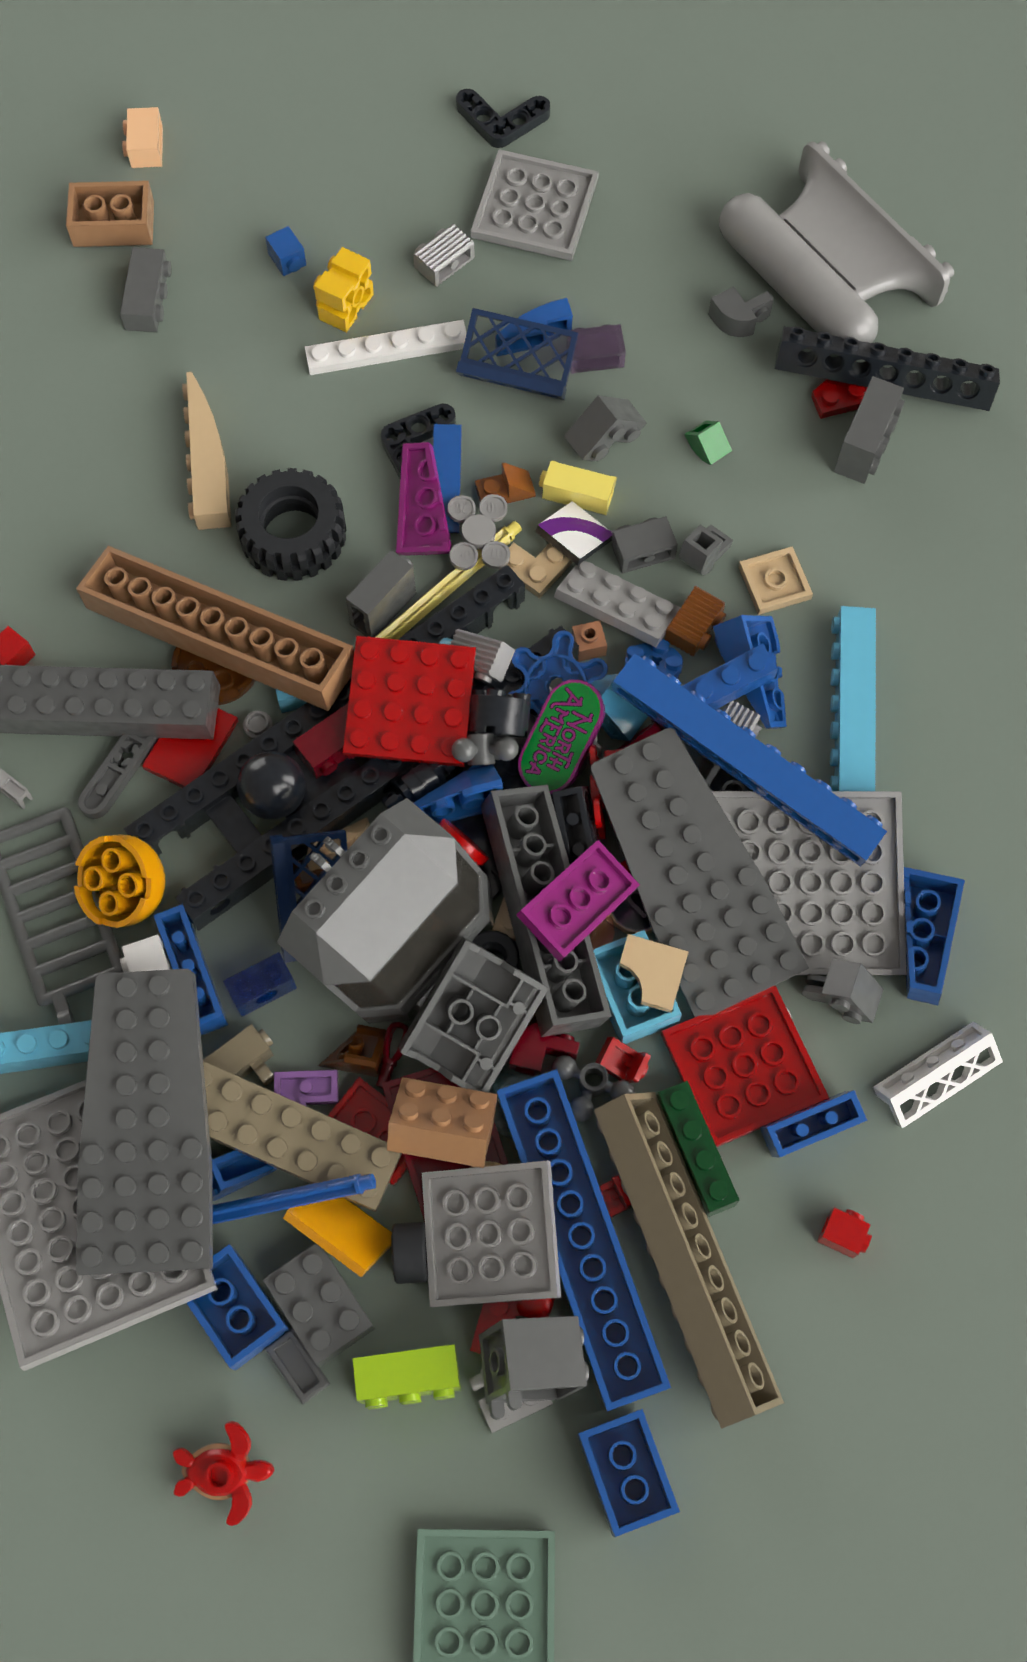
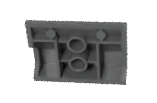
M462 937L398 1045L399 1050L402 1054L415 1058L438 1071L462 1088L489 1092L549 988L491 952Z

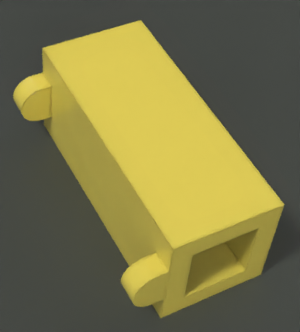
M552 460L548 470H543L541 473L539 487H543L542 499L565 505L573 501L584 510L607 515L617 477Z

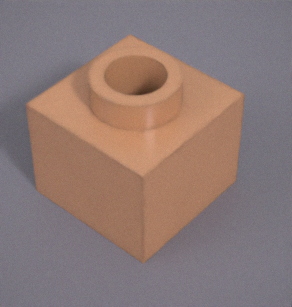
M600 620L572 626L574 641L579 645L578 662L606 656L607 643Z

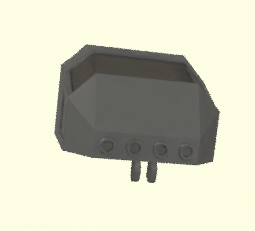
M406 798L382 812L347 851L343 850L330 837L327 836L324 839L325 847L338 855L340 859L331 867L319 853L313 852L309 856L326 874L292 911L277 941L283 949L368 1024L388 1021H412L407 1014L435 984L461 938L465 937L473 941L488 923L494 927L492 886L487 875L451 834Z

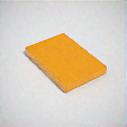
M344 1198L289 1208L283 1217L285 1221L360 1277L391 1247L392 1232Z

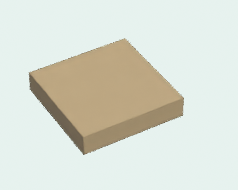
M793 546L739 562L738 568L758 615L812 599V590Z

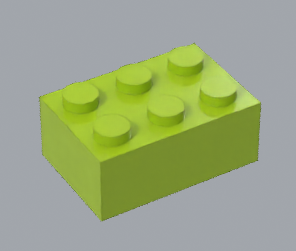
M455 1344L353 1358L356 1399L359 1403L365 1404V1408H368V1410L388 1407V1401L399 1399L401 1405L420 1403L421 1396L433 1395L435 1400L455 1398V1391H461Z

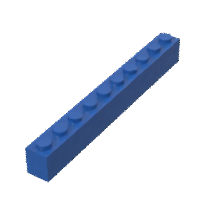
M635 653L613 680L611 689L613 692L665 729L673 728L682 741L861 867L867 861L887 833L882 828L883 824L871 815L865 816L857 810L856 804L845 797L840 798L832 793V789L827 783L820 779L815 781L805 774L806 770L800 764L794 761L788 762L780 756L781 752L771 744L764 745L756 739L755 733L745 726L739 727L730 721L731 717L725 711L719 708L713 709L706 704V700L696 691L689 692L681 686V682L675 676L669 673L665 675L659 671L651 659L646 656L640 657Z

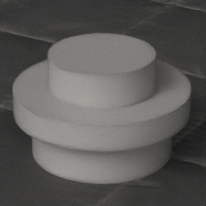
M258 710L250 712L243 722L245 733L252 739L273 726L271 717L267 713Z

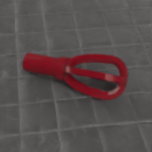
M393 1022L387 1028L383 1046L384 1058H382V1067L376 1086L382 1088V1083L391 1080L394 1067L397 1066V1061L403 1055L398 1047L394 1056L390 1058L393 1033L397 1028L403 1029V1038L408 1030V1026L404 1023Z

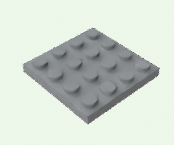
M499 149L471 228V238L572 261L597 185L599 172Z
M551 1161L422 1173L430 1307L561 1297Z

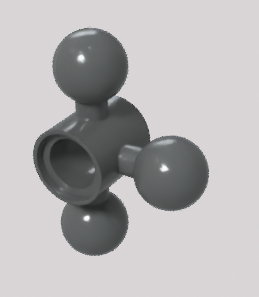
M494 734L467 735V738H460L452 745L453 757L459 762H468V765L495 764V760L509 761L514 759L518 753V744L513 738L494 737Z
M560 1055L552 1063V1071L557 1069L561 1080H569L572 1077L579 1080L581 1096H577L570 1101L576 1121H586L592 1116L594 1107L591 1098L602 1095L604 1091L610 1093L612 1100L623 1094L635 1093L633 1085L626 1080H619L615 1083L608 1081V1072L599 1063H589L580 1069L577 1067L575 1060L568 1055ZM589 1074H597L601 1078L602 1083L599 1086L592 1087L585 1082L584 1078Z

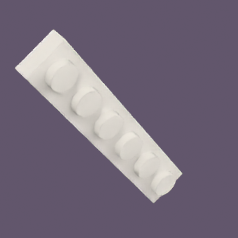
M464 320L305 346L309 373L310 375L461 350L464 347L467 333Z

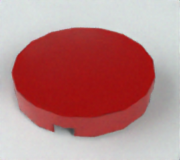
M445 818L440 821L439 825L456 839L478 866H483L488 861V855L461 830Z

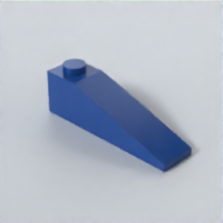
M493 764L488 766L475 765L469 768L468 771L462 772L415 801L414 804L438 824L443 818L451 822L482 814L481 805L491 791L503 790V783Z

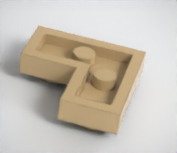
M514 542L509 547V567L523 581L525 588L539 599L573 563L550 543L536 558Z

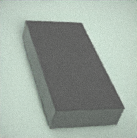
M293 1328L265 1348L303 1405L330 1385V1382L320 1367L315 1364Z

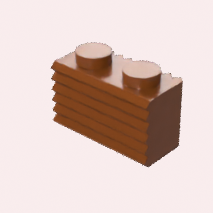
M695 586L668 625L664 640H667L671 645H675L676 648H680L681 651H685L691 656H695L699 649L704 651L712 638V635L709 633L713 626L723 623L726 613L723 611L726 602Z

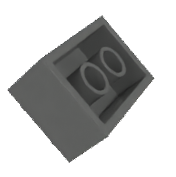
M874 376L872 377L844 439L834 473L865 484L869 474L875 475L881 456L886 450L891 433L896 427L905 400L901 399L903 387Z
M316 1243L263 1279L318 1367H322L375 1329L326 1251Z

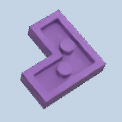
M338 1070L274 1072V1092L306 1107L307 1105L337 1104Z

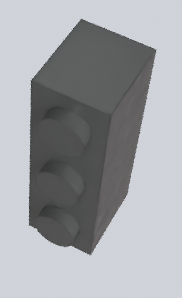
M132 247L120 311L125 330L157 332L159 322L163 321L164 308L162 302L163 299H167L168 295L166 280L167 277H171L172 272L171 261H167L164 249Z

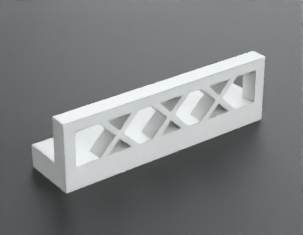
M972 1022L873 1088L877 1097L890 1106L897 1125L904 1128L1003 1061L992 1032ZM987 1048L990 1057L980 1064L976 1063L979 1053ZM960 1065L965 1066L961 1077L952 1080L954 1070ZM939 1082L937 1092L930 1097L926 1096L929 1086ZM909 1099H915L911 1110L903 1114L900 1105Z

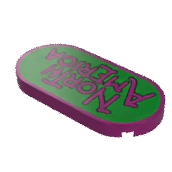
M567 680L558 684L548 695L519 756V773L523 782L528 787L548 785L549 792L552 794L555 791L565 790L574 782L589 752V746L593 744L605 718V705L603 704L602 696L593 685L582 680Z

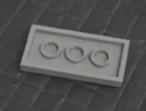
M587 561L574 566L558 586L554 598L654 647H657L665 636L668 625L681 608Z

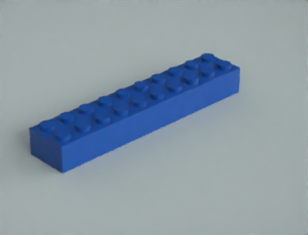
M556 1069L496 1090L520 1163L551 1161L559 1275L573 1316H578L579 1326L583 1329V1345L606 1411L670 1389L671 1386L558 1070Z

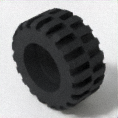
M288 468V471L280 472V469L272 471V475L266 477L264 474L258 477L255 485L251 483L245 489L246 495L240 496L237 503L238 508L235 510V521L241 547L245 557L249 558L250 564L255 569L261 568L264 575L272 577L275 574L278 580L287 581L288 577H294V581L303 580L302 576L310 575L311 578L319 575L318 570L321 568L327 570L332 565L331 559L336 560L340 556L341 547L345 545V532L347 531L343 505L336 489L331 484L327 485V480L322 476L317 475L314 477L312 471L305 469L302 472H297V468ZM289 511L305 512L317 519L314 526L307 533L295 538H279L266 531L267 526L275 517Z

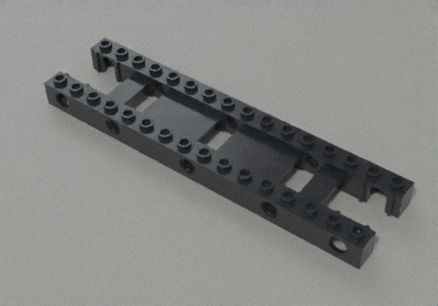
M507 564L398 640L439 644L443 638L453 639L457 629L478 634L486 627L490 629L493 623V612L501 602L508 599V607L511 610L520 608V604L525 601V584ZM562 626L555 630L553 628L550 629L547 636L528 649L536 656L547 655L552 648L554 635L565 629ZM574 641L572 654L574 659L578 661L579 645ZM511 660L502 683L492 680L490 684H486L473 677V681L477 685L472 690L487 691V689L504 690L508 694L523 686L525 681L524 674L519 668L514 666ZM351 677L329 711L308 702L124 828L127 835L145 841L159 856L162 854V851L158 844L165 835L172 831H177L182 839L185 837L188 839L191 837L190 833L211 819L237 854L220 866H217V864L213 866V871L187 889L183 887L181 889L182 892L175 897L179 905H184L186 913L198 931L274 878L269 836L282 834V837L342 830L381 802L389 792H395L391 781L404 771L408 765L415 763L372 758L359 767L353 758H346L338 764V767L331 774L322 775L316 779L298 757L292 741L349 703ZM468 731V734H467V735L477 734V733H472L471 731ZM277 751L290 756L299 764L305 776L306 789L304 798L298 808L285 816L286 819L264 835H261L236 803L235 799L239 797L237 778L242 766L252 756L261 752ZM304 843L291 845L292 856L297 860L301 859L308 853V846ZM225 900L221 905L212 910L215 905Z

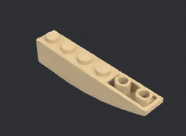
M186 372L187 384H182L184 400H188V407L183 408L185 423L189 424V430L185 431L186 447H190V454H186L187 470L191 471L192 478H187V488L189 495L193 496V502L188 503L190 520L195 519L198 530L232 527L229 477L217 426L206 397L192 372Z

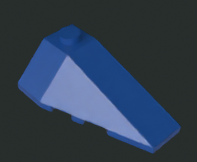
M740 615L713 626L715 643L725 663L764 644L777 667L776 677L745 695L756 713L760 714V719L766 729L787 727L784 694L778 687V678L782 677V668L777 666L776 654L780 653V643L773 617Z

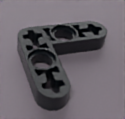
M472 89L460 90L456 96L458 112L495 148H503L547 121L550 117V101L544 96H534L501 117ZM486 115L490 119L482 122L477 120V117ZM515 119H523L525 123L522 125H516L512 121Z
M444 403L435 405L390 423L381 430L382 446L399 479H401V463L397 459L402 455L403 444L421 443L433 438L434 426L431 427L430 419L432 424H455L456 413L452 406ZM443 415L445 418H448V420L444 421L442 418H439V416ZM416 423H422L426 426V429L418 433L414 432L411 427ZM394 435L395 438L398 437V440L393 441L389 436Z

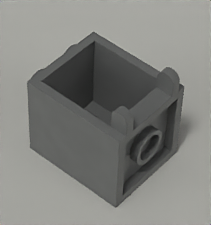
M578 1316L502 1319L479 1334L486 1404H489L490 1416L495 1420L504 1416V1403H507L508 1408L514 1411L522 1406V1402L561 1400L587 1386L589 1368L586 1361H584L582 1349L584 1332L579 1326Z

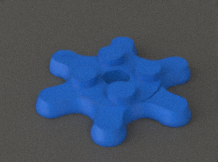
M565 630L559 631L554 635L552 648L545 656H536L526 647H520L515 650L512 663L523 672L525 681L520 689L511 691L508 694H530V709L535 710L539 716L550 694L549 686L552 680L556 678H561L563 682L567 680H582L591 684L594 681L603 679L607 675L608 666L600 658H593L585 663L576 661L572 654L574 646L573 635Z

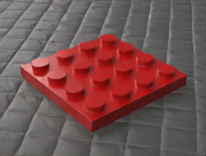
M356 636L343 755L464 767L465 762H459L453 757L452 745L460 738H467L476 647Z
M776 985L714 1015H699L661 1031V1036L682 1082L688 1081L716 1147L829 1099Z

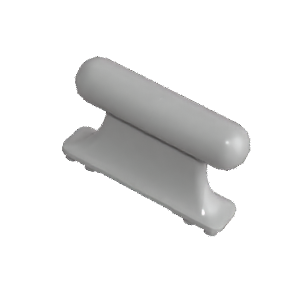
M811 141L804 146L801 155L799 175L805 186L798 199L788 209L778 215L757 195L744 193L734 196L724 205L719 216L720 232L723 238L817 333L827 332L832 336L843 339L853 337L862 342L872 343L878 333V317L874 310L865 302L867 299L886 291L904 289L916 293L929 306L936 307L943 302L945 294L948 292L950 278L954 275V270L948 262L941 264L936 260V253L931 245L926 244L922 246L847 175L845 162L841 158L834 160L829 155V148L825 142L820 141L816 143Z

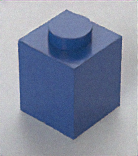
M289 226L265 237L268 254L283 276L296 272L306 266L304 248Z

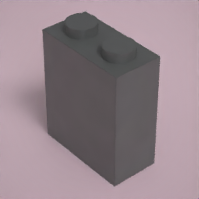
M391 550L346 597L350 625L364 636H377L416 594L414 567L406 556H399Z

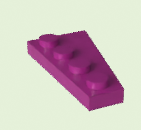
M429 442L403 444L396 553L404 556L450 554L452 546L433 446Z

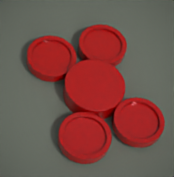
M590 745L589 754L592 766L594 762L600 759L597 755L596 745ZM590 775L596 828H598L599 838L603 840L606 839L603 811L605 807L593 776Z

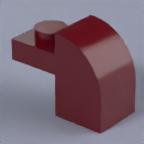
M532 1024L525 1028L514 1047L509 1070L534 1077L541 1075L546 1054L556 1057L568 1055L576 1061L580 1042L574 1041L575 1038L573 1036L563 1033L556 1036L541 1037L538 1024Z

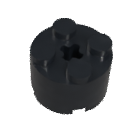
M473 689L468 731L479 734H494L495 736L505 735L527 738L531 695L524 693L506 694V691L487 689V691Z

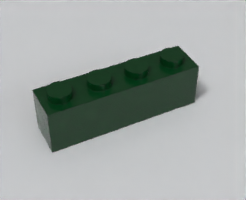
M688 1081L658 1092V1100L707 1218L735 1207L740 1201Z

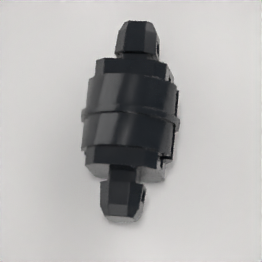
M419 762L408 765L404 771L391 781L395 792H389L383 798L382 804L387 810L406 798L414 803L448 782L445 774L449 775L456 766Z

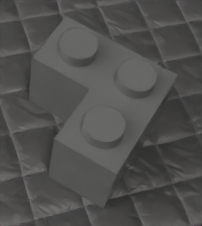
M598 395L564 437L582 460L598 461L608 454V449L614 442L630 443L637 439L641 434L640 430L647 422L628 399Z

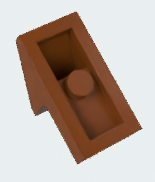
M502 463V474L475 480V488L480 502L485 496L491 494L503 497L507 504L536 497L529 471L507 463Z

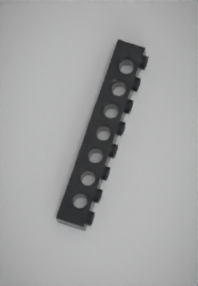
M796 326L783 327L775 361V369L864 387L869 386L874 376L903 387L902 394L985 411H990L1000 385L999 368H995L990 364L979 365L969 363L960 358L949 359L934 353L923 354L913 352L908 348L888 347L878 342L867 343L853 337L843 339L832 336L827 332L806 331ZM803 349H810V350H812V351H810V352H804V351H802V350H803ZM835 354V355H838V356H837V357H830L829 355ZM891 365L892 367L885 368L883 366ZM917 370L919 372L911 373L910 371Z

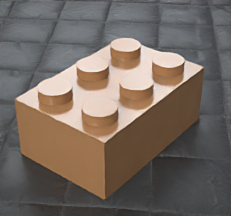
M149 181L69 183L66 227L73 247L153 244L154 199Z
M402 1077L389 1120L387 1151L484 1168L495 1120L498 1094Z

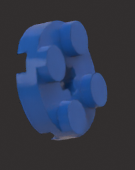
M662 639L657 647L648 643H642L627 648L625 665L635 653L640 657L646 656L658 665L656 668L665 675L669 673L678 679L679 674L682 673L683 658L677 650L670 647V643L667 640Z

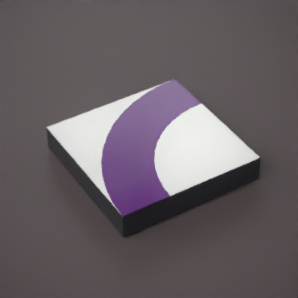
M573 501L538 524L535 531L577 566L611 542L613 534Z

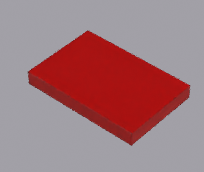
M218 708L213 740L159 738L143 763V769L181 788L185 787L212 767L239 722L238 718Z
M358 1077L328 1116L387 1142L391 1114L386 1098L362 1078ZM403 1153L389 1183L392 1186L396 1185L408 1169Z

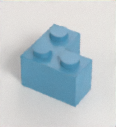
M607 674L603 679L591 683L600 692L603 704L605 705V718L601 727L611 739L630 741L648 716L611 690L613 680L617 677V674Z

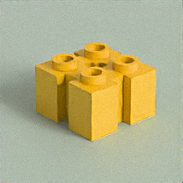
M342 247L336 256L333 255L330 258L327 266L328 271L325 270L322 275L317 276L313 289L315 290L317 300L316 306L319 320L347 333L357 319V312L360 308L364 309L374 295L373 282L368 279L372 274L370 260Z

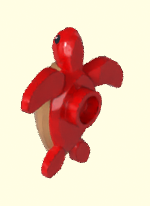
M228 1421L225 1424V1430L231 1444L213 1443L202 1447L194 1454H191L182 1447L173 1451L174 1460L177 1464L183 1466L182 1475L184 1477L178 1480L173 1493L175 1496L182 1497L194 1489L202 1496L212 1500H225L232 1497V1506L226 1524L234 1526L247 1516L252 1506V1496L247 1486L248 1481H264L274 1473L275 1469L273 1464L266 1460H250L248 1453L251 1449V1439L248 1433L238 1422Z

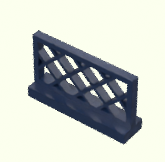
M472 308L461 360L458 361L456 372L463 377L564 400L579 333ZM478 316L489 318L493 325L492 329L481 336L475 328ZM493 320L502 321V322L499 323L498 325H496ZM508 323L514 324L520 334L506 342L499 329ZM520 326L527 327L528 329L522 331ZM535 329L542 331L547 340L532 348L525 335ZM497 332L503 345L489 352L483 339ZM546 332L553 333L554 335L549 338ZM475 333L477 338L472 341L473 334ZM561 335L570 337L569 349L558 354L552 341ZM523 337L530 350L516 359L509 346ZM480 342L487 355L478 361L468 359L470 348ZM550 344L556 357L542 365L535 352ZM506 348L514 361L504 367L498 366L493 356ZM533 354L540 367L531 373L524 372L519 362ZM567 355L566 363L564 364L561 358ZM490 358L493 364L485 363V361ZM558 360L564 368L561 380L550 378L545 370ZM514 365H516L519 370L510 369V368L513 367ZM543 371L546 377L536 374Z
M345 830L282 837V834L269 836L280 935L292 911L326 874L322 870L317 875L306 867L311 861L309 856L313 852L319 853L333 867L340 857L335 855L331 859L320 849L324 845V839L328 836L332 840L340 839V847L347 851ZM311 842H318V843L316 844V846H314ZM304 843L312 850L302 862H299L292 856L291 845ZM293 863L298 866L294 872ZM302 870L315 879L305 892L296 887L294 880ZM296 893H298L301 896L297 901ZM281 947L285 963L297 961Z

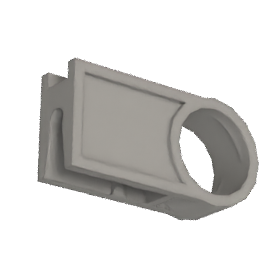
M0 768V792L24 809L23 799L27 797L32 800L33 797L26 787Z

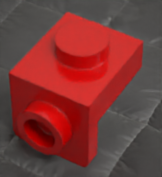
M607 1037L595 1063L603 1065L607 1072L618 1080L638 1083L648 1071V1062L651 1055L646 1052H637L615 1037Z
M618 1175L599 1186L610 1218L631 1208L632 1204L622 1189L621 1179Z

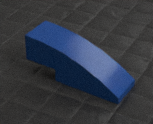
M567 298L549 302L518 317L519 319L572 331L573 315ZM508 324L500 331L506 342L520 334L514 324ZM520 326L522 331L528 329L527 327ZM536 329L525 335L532 348L547 340L542 331ZM546 332L548 337L554 335L553 333ZM498 334L495 336V349L503 345ZM523 337L509 346L512 353L530 350ZM505 348L497 353L496 356L507 355L509 352Z
M236 1150L212 1159L213 1201L263 1178L277 1170V1168Z

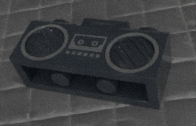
M589 786L552 792L557 820L570 865L599 840Z

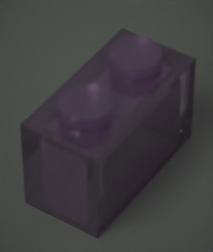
M606 324L600 327L570 330L579 333L570 369L571 374L624 367L626 349L621 324ZM567 337L566 349H569L570 337Z

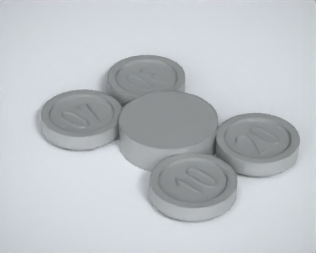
M496 494L485 496L479 505L480 514L476 515V505L470 497L459 495L449 501V517L455 522L463 523L462 539L464 542L457 543L450 550V562L455 568L459 570L473 568L478 561L477 550L481 549L482 561L487 567L500 569L508 564L510 560L509 548L502 542L494 541L496 536L494 522L502 520L507 514V502L503 497Z

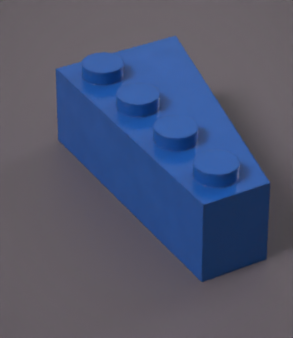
M904 867L907 999L937 1006L939 1004L963 893L964 879Z

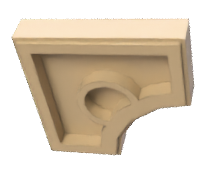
M628 934L619 966L630 971L638 980L642 992V1005L672 1012L688 951Z

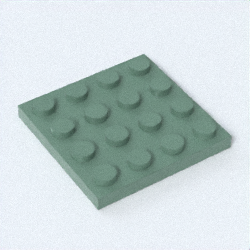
M417 1529L413 1662H554L555 1531Z

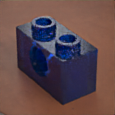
M280 952L223 981L242 1017L297 989L295 981Z

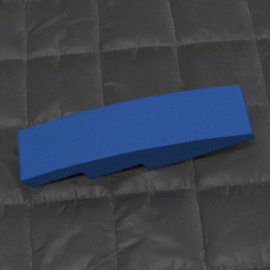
M434 424L433 449L449 533H460V523L453 521L448 515V503L452 498L460 495L462 425Z

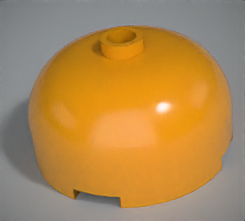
M123 834L98 837L90 841L82 849L76 860L75 865L79 866L77 873L78 885L74 886L77 901L86 916L98 925L103 924L109 927L120 928L138 924L154 913L163 898L165 891L163 864L155 850L137 837ZM92 891H99L100 910L95 905Z

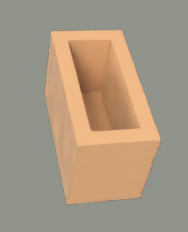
M127 108V120H123L124 135L127 136L126 140L122 141L124 157L129 158L131 168L162 167L163 124L159 108Z

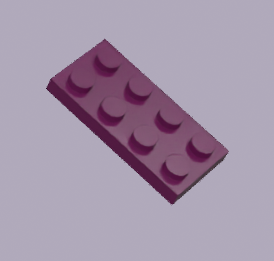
M597 840L521 909L516 916L560 962L635 891L640 884L605 846Z

